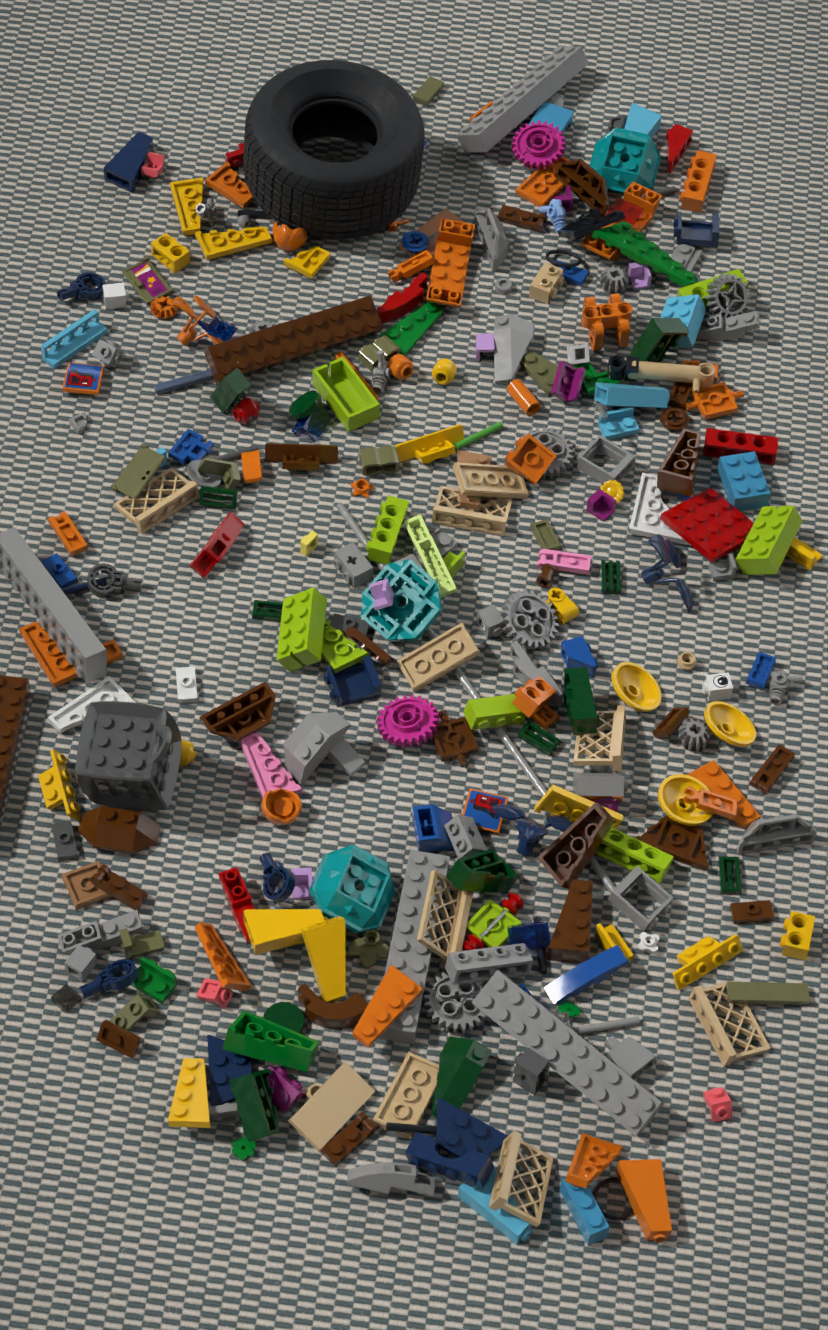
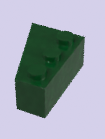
M652 318L629 356L639 357V361L661 362L666 357L665 353L671 347L675 348L678 345L677 341L683 335L686 337L689 331L680 318Z
M237 368L223 378L210 398L222 413L228 410L231 412L234 409V405L236 406L249 395L251 384Z
M587 667L564 669V703L573 735L596 733V727L600 724L599 713H596V703L593 701Z
M493 849L458 859L446 877L460 891L508 893L519 875Z
M271 1068L230 1080L231 1092L235 1096L237 1103V1113L241 1117L243 1133L248 1142L280 1133L277 1110L275 1106L272 1107L271 1101L274 1088L269 1087L268 1076L272 1075Z

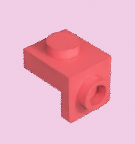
M149 152L147 162L141 167V174L149 178L158 177L163 172L165 156Z
M723 1087L703 1092V1099L710 1109L712 1122L732 1118L731 1099Z

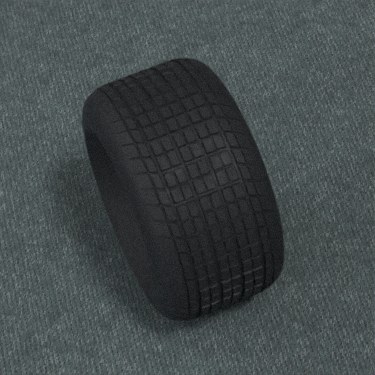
M319 60L290 67L265 83L255 95L248 109L245 121L243 171L247 187L256 203L270 218L277 221L280 225L286 224L293 230L303 228L307 231L309 237L343 240L375 233L398 219L408 208L417 192L425 142V130L421 114L412 97L398 82L369 66L341 60ZM338 137L359 144L368 154L351 162H327L307 155L299 146L314 138Z

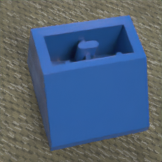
M433 804L413 807L412 822L418 851L432 852L454 849L444 827L446 823L452 820L451 812Z

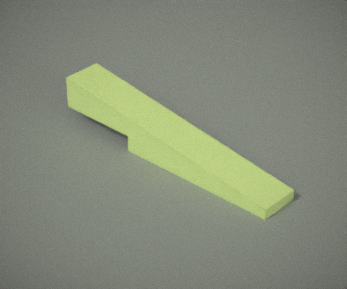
M421 514L403 521L427 573L439 583L440 597L442 598L457 592V588Z

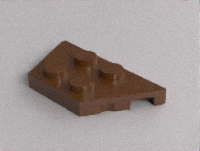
M664 816L657 824L649 827L646 833L636 837V839L674 856L673 859L705 871L707 870L708 861H706L704 833L701 828L680 824L669 816Z

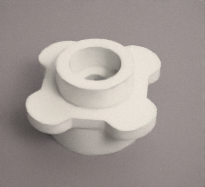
M642 932L639 936L641 941L638 944V948L646 953L656 952L658 950L657 942L660 939L659 936Z

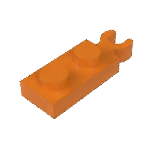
M425 250L397 265V269H392L387 274L389 279H392V282L395 283L401 277H411L422 269L428 268L435 263V260Z
M692 787L685 789L684 793L689 794L683 799L685 803H696L697 809L732 820L736 816V799L702 788L698 792Z

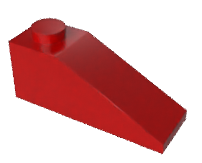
M676 123L666 133L667 170L670 174L691 144L693 130Z

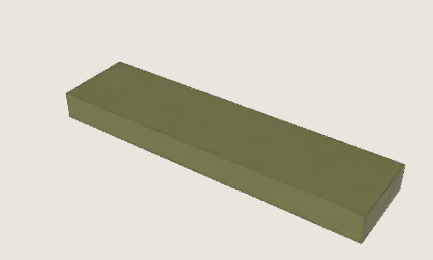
M728 981L726 984L728 1003L809 1005L810 1003L807 983Z

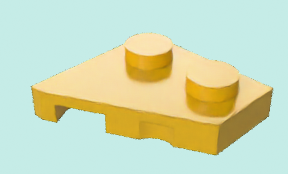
M314 246L307 251L297 253V257L293 259H284V266L312 279L329 260L330 252Z

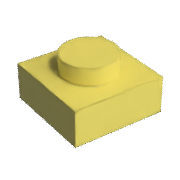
M313 530L301 539V554L307 557L318 546V534Z

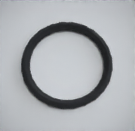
M551 250L545 256L548 262L560 267H576L582 261L578 254L568 250ZM555 253L568 254L577 258L578 262L570 264L560 263L550 259L549 255Z
M608 1178L597 1184L593 1191L596 1202L599 1189L607 1183H620L618 1178ZM631 1207L627 1213L615 1216L607 1214L600 1208L604 1217L611 1220L625 1219L634 1212Z

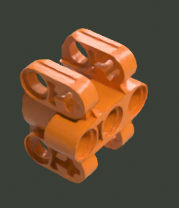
M619 293L610 294L609 303L596 305L594 296L584 298L581 324L584 328L588 329L592 351H598L603 348L604 329L609 328L616 329L615 341L617 340L619 347H628L630 336L629 323L633 308L631 304L621 301Z

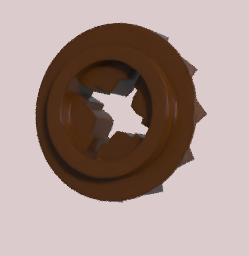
M672 407L665 409L661 413L660 422H662V427H667L668 431L672 429L676 432L688 426L689 417L684 410ZM673 416L677 421L676 423H674L672 420Z

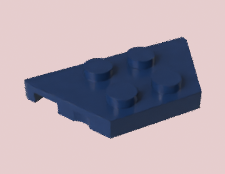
M207 1035L211 1106L223 1105L227 1102L231 1103L235 1101V1096L231 1092L230 1080L251 1073V1057L222 1050L225 1040Z
M438 1098L436 1100V1142L439 1148L455 1157H461L470 1150L490 1155L502 1146L503 1141L508 1137V1135L443 1099Z

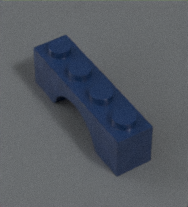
M418 1132L405 1151L409 1164L416 1165V1169L422 1168L428 1170L431 1174H440L452 1181L464 1182L470 1187L476 1186L483 1189L495 1169L489 1155L470 1150L458 1158H444L440 1156V1148L435 1138Z

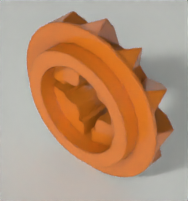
M170 296L155 297L154 301L151 302V313L162 319L173 317L178 312V307L172 305L175 298L171 299Z

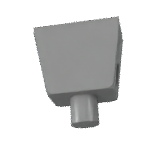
M611 1036L604 1044L610 1050L607 1058L634 1080L654 1066L656 1056L632 1037H627L620 1043L614 1036Z

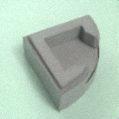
M85 412L69 419V424L78 435L87 427V415Z

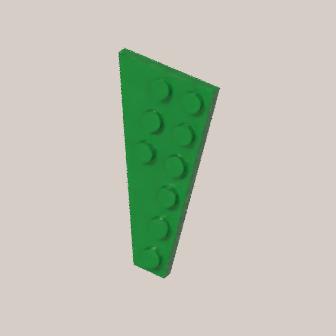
M623 221L596 230L591 236L596 240L598 237L605 240V244L609 247L614 246L621 249L620 252L644 266L647 263L654 267L653 271L667 274L669 280L682 287L699 282V279L692 272L687 271L682 267L681 263L673 260L668 253L659 249L654 242L645 238L641 232L636 231L628 222Z

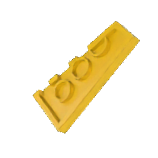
M203 177L170 182V189L183 236L193 235L201 229V219L196 212V206L202 203Z
M266 226L243 228V231L227 229V232H217V230H211L210 233L201 234V231L195 232V237L206 260L272 243V238Z
M183 1058L168 1117L169 1127L211 1128L205 1061L202 1058Z

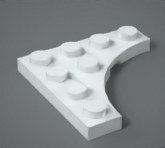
M642 473L628 533L646 537L660 534L665 540L670 539L671 542L690 545L660 520L661 513L669 510V508L661 499L660 489L657 488V475Z
M109 676L49 716L48 722L61 734L68 729L83 725L91 702H136Z

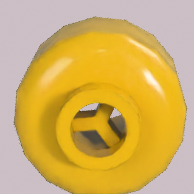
M445 358L438 360L432 370L434 381L441 385L450 384L457 372L455 363Z
M182 740L180 766L186 767L189 762H194L197 751H194L193 743Z

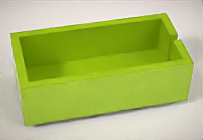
M344 357L329 362V378L327 364L312 370L313 386L348 432L379 419V402Z
M765 506L761 508L736 557V561L744 575L777 574L803 522L795 506H780L779 508L777 506Z
M314 587L283 599L276 661L289 672L303 668L304 664L308 666L321 661L327 598Z

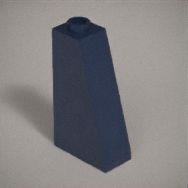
M138 132L104 167V180L133 193L142 176L141 167L147 162L148 153L153 152V138Z

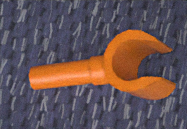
M409 219L395 220L387 226L388 231H396L398 229L397 226L409 223Z

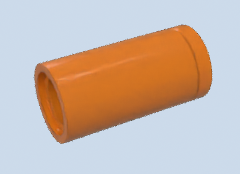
M515 379L509 383L506 391L527 416L536 414L541 404L520 379Z

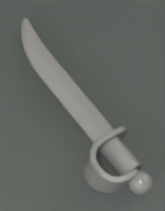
M600 402L595 406L596 410L600 413V419L607 418L606 411H612L614 407Z

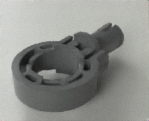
M102 563L93 566L87 576V584L90 591L98 596L104 597L110 596L113 593H121V590L124 588L141 590L142 579L125 577L124 571H117L115 567L109 564ZM99 570H101V574H108L112 581L104 587L99 585L97 589L95 578L99 575Z

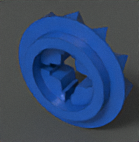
M410 231L402 237V247L406 248L407 252L412 251L413 254L416 251L421 253L422 250H427L429 238L420 231Z

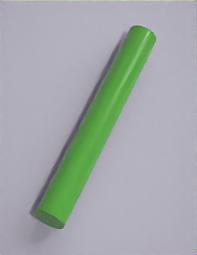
M499 421L455 443L454 446L459 450L502 429L503 424Z

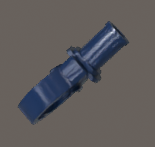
M93 272L82 273L75 281L70 282V287L57 290V297L60 301L72 297L76 299H98L103 295L105 280L102 276ZM89 280H91V283L96 284L98 288L90 289L84 284L89 283Z
M270 853L262 854L263 858L261 856L259 858L264 867L263 874H265L262 876L264 880L263 892L267 898L275 902H283L290 897L294 890L295 876L292 871L284 868L281 863L274 862ZM280 880H286V882H283V886L275 892V888Z
M117 960L109 964L103 972L97 974L95 980L80 986V990L86 999L100 991H105L106 993L111 990L126 988L137 979L138 970L132 960ZM123 969L127 974H124L121 977H115L116 974L122 972Z

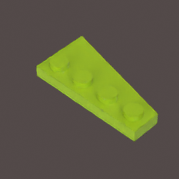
M325 619L321 655L335 674L362 661L363 657L368 656V652L357 647L354 641L348 640L340 630L333 628L331 623Z

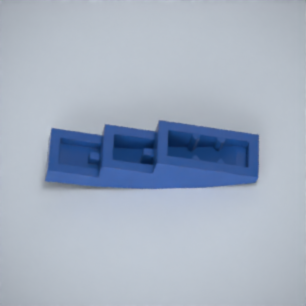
M616 945L579 964L544 988L553 1004L557 1006L571 995L577 996L592 984L598 985L627 964L628 960L621 948Z

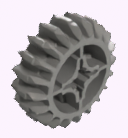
M730 273L714 278L713 282L708 284L711 289L706 290L709 293V296L705 297V299H709V303L706 305L711 306L709 312H715L714 316L721 314L723 319L747 312L746 306L751 304L748 299L752 297L747 293L751 289L745 288L748 283H742L743 278L737 279V275L731 276ZM727 283L728 285L725 290L720 292V288ZM737 303L736 308L733 311H729L730 307Z

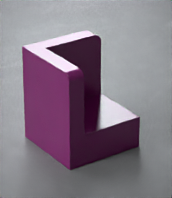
M566 186L565 195L554 196L552 199H560L565 212H572L573 196L570 186Z
M598 489L588 499L586 511L604 522L615 512L616 499Z

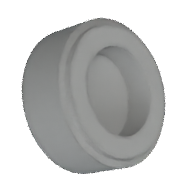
M507 278L498 279L495 282V291L501 295L509 294L512 291V281Z

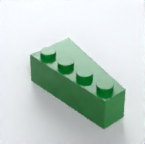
M243 1010L228 1028L222 1050L307 1072L314 1063L320 1042Z

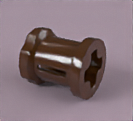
M546 563L543 564L542 572L537 577L536 583L540 587L548 589L552 587L553 577L556 576L558 570L554 565Z

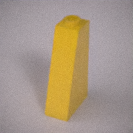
M321 909L244 910V924L255 955L304 943L301 928L328 920L326 916L323 917Z
M337 916L301 928L321 999L329 1003L338 1002L341 1000L340 997L346 995L345 919Z

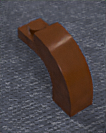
M305 983L298 987V1000L305 1007V1017L324 1028L346 1029L357 1025L368 1006V1003L358 992L343 1002L328 1003L321 1000Z

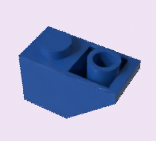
M581 636L562 641L560 653L567 668L587 667L589 677H595L598 662L595 657L593 658L590 644L586 643L584 637Z

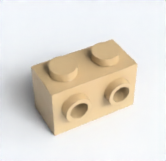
M544 262L530 284L529 297L548 304L551 298H555L558 287H562L564 283V269Z

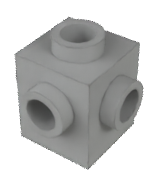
M99 339L92 356L100 359L99 363L106 367L110 365L117 367L123 358L124 350L120 349L119 344L114 341L106 342Z

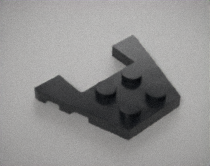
M591 208L588 210L589 214L585 216L582 214L578 217V221H572L558 230V234L562 238L580 240L586 234L624 219L625 215L623 211H614L603 218H597L602 215L600 209Z

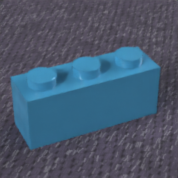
M566 1178L562 1179L559 1191L587 1245L589 1246L608 1237L609 1225L589 1187L586 1189L575 1187L565 1182Z

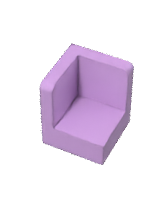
M638 262L630 263L628 274L633 290L650 288L652 276L647 263L645 266Z
M476 334V361H480V352H494V334Z
M388 579L370 584L369 588L375 600V610L393 605L394 592Z
M312 868L291 869L295 876V887L292 892L293 899H313L309 892L313 881Z

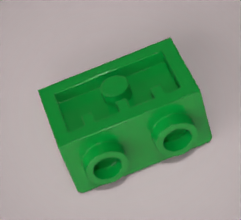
M142 957L140 959V966L137 969L138 977L130 986L163 1005L177 987L176 976L169 969L165 970L158 966L154 960Z

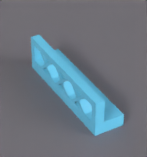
M94 309L42 344V360L55 369L107 334V327L99 322V312Z

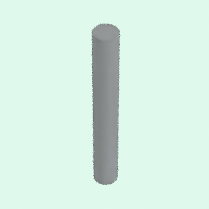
M635 1016L578 1027L579 1035L638 1025L640 1024V1018Z

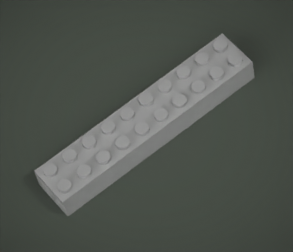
M572 45L555 48L551 55L546 56L543 59L544 61L535 65L531 72L523 76V79L514 83L510 90L505 91L502 97L494 100L490 107L482 111V114L473 118L469 125L464 126L461 132L456 135L464 153L489 151L589 63L582 46L574 47Z
M13 527L1 532L0 567L6 579H10L14 590L19 591L23 602L27 603L31 613L38 617L42 628H46L50 639L54 640L59 651L66 655L69 665L74 666L79 678L82 677L87 684L106 676L105 647L17 529Z
M410 850L385 974L390 965H393L421 986L423 992L379 1037L380 1039L415 1044L432 957V951L419 943L417 936L431 871L437 870L446 877L449 871L450 856ZM436 880L438 889L441 890L442 887L440 885L439 880ZM442 891L440 892V894L443 899L444 893ZM433 895L432 900L434 902L435 907H438L435 895ZM437 909L438 916L440 917L441 911ZM430 912L429 919L431 921V924H435L432 914ZM434 926L433 929H434V932H435V934H436V932H437V927ZM426 930L425 938L431 941L429 933Z
M497 970L472 1001V1004L526 1048H530L549 1061L548 1066L634 1136L639 1137L664 1105L662 1101L501 971Z

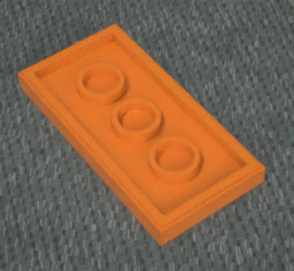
M562 156V159H558L557 164L552 163V167L547 165L545 170L543 167H540L539 170H536L516 188L515 193L538 207L546 206L554 196H557L566 187L554 176L557 165L571 160Z

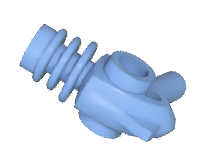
M552 199L549 206L539 207L540 213H547L556 233L566 226V219L563 218L565 216V209L562 207L560 199Z

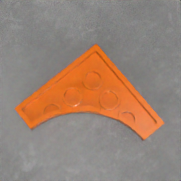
M37 621L19 628L20 634L54 688L78 677L74 666L69 665L66 655L59 651L57 643L50 639L48 633ZM115 640L102 643L106 649V664L123 658V653Z

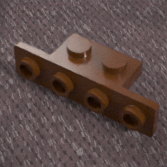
M266 443L265 461L283 462L282 469L288 471L305 470L307 472H314L319 470V463H338V446Z

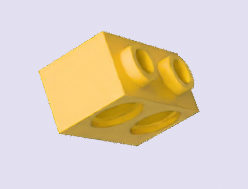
M167 233L151 242V255L174 274L190 264V251L188 248L182 246L174 237Z
M791 911L790 917H785L783 930L787 931L786 935H782L780 947H783L782 955L806 961L815 916Z

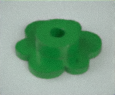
M569 1002L558 1005V1013L566 1018L581 1015L577 1005H572Z
M246 1137L235 1139L232 1142V1154L237 1155L239 1160H245L247 1156L252 1157L254 1155L253 1150L256 1144L254 1141L248 1142Z

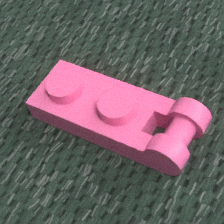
M541 549L539 551L540 560L537 563L539 570H541L543 564L548 563L554 565L559 571L589 575L590 555Z

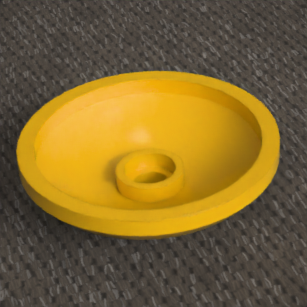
M622 662L613 669L612 684L614 690L627 706L637 711L651 712L660 705L661 691L659 685L646 669L632 662Z
M713 701L705 708L704 716L706 723L720 740L738 747L749 746L756 738L755 727L741 710L722 701Z
M684 774L671 775L663 780L658 789V801L662 810L671 819L688 826L701 825L710 819L713 813L697 809L696 803L688 804L683 801L684 797L689 795L684 793L687 787H692L697 792L700 788L710 791L705 784L692 776Z

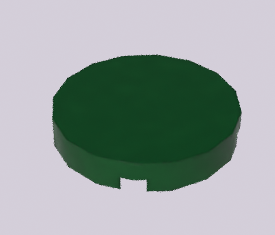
M314 390L304 393L292 403L289 408V414L294 420H297L298 417L299 419L308 417L316 410L318 402L321 403L322 397Z
M290 1002L275 1003L267 1008L264 1013V1019L301 1034L304 1029L302 1011L298 1006Z

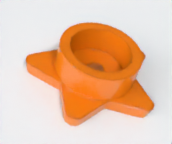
M364 478L351 483V487L354 489L353 496L362 495L368 498L369 491L374 489V486L370 485Z

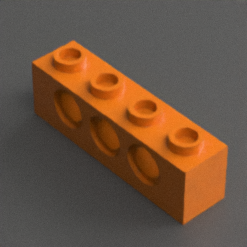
M697 150L695 157L692 156L690 162L692 168H688L686 177L688 180L685 179L683 185L685 192L681 191L679 201H682L681 209L701 213L714 171L717 154Z

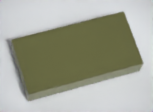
M430 76L413 95V100L427 106L444 87V82Z
M548 519L530 524V529L541 549L561 551L562 546Z

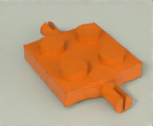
M725 382L713 384L708 388L700 387L698 393H694L692 389L691 395L694 402L685 403V408L687 411L697 408L704 420L737 413L738 406L735 399L743 398L744 392L743 390L732 392Z

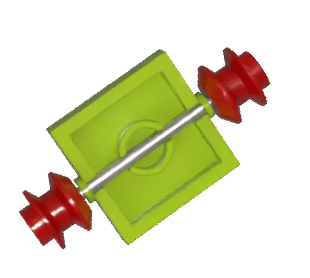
M509 893L507 895L508 900L503 899L501 902L503 908L489 899L467 922L466 932L471 935H468L469 941H463V951L483 949L484 945L488 948L503 946L521 927V921L513 915L518 914L517 908L522 909L524 907L522 898L518 894Z

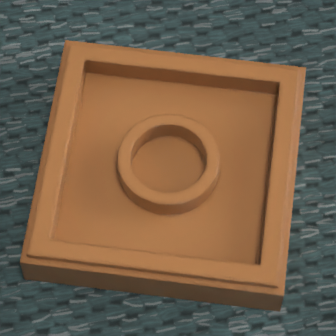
M100 861L61 874L75 910L112 897L94 886L90 881V878L95 873H98V869L101 866Z

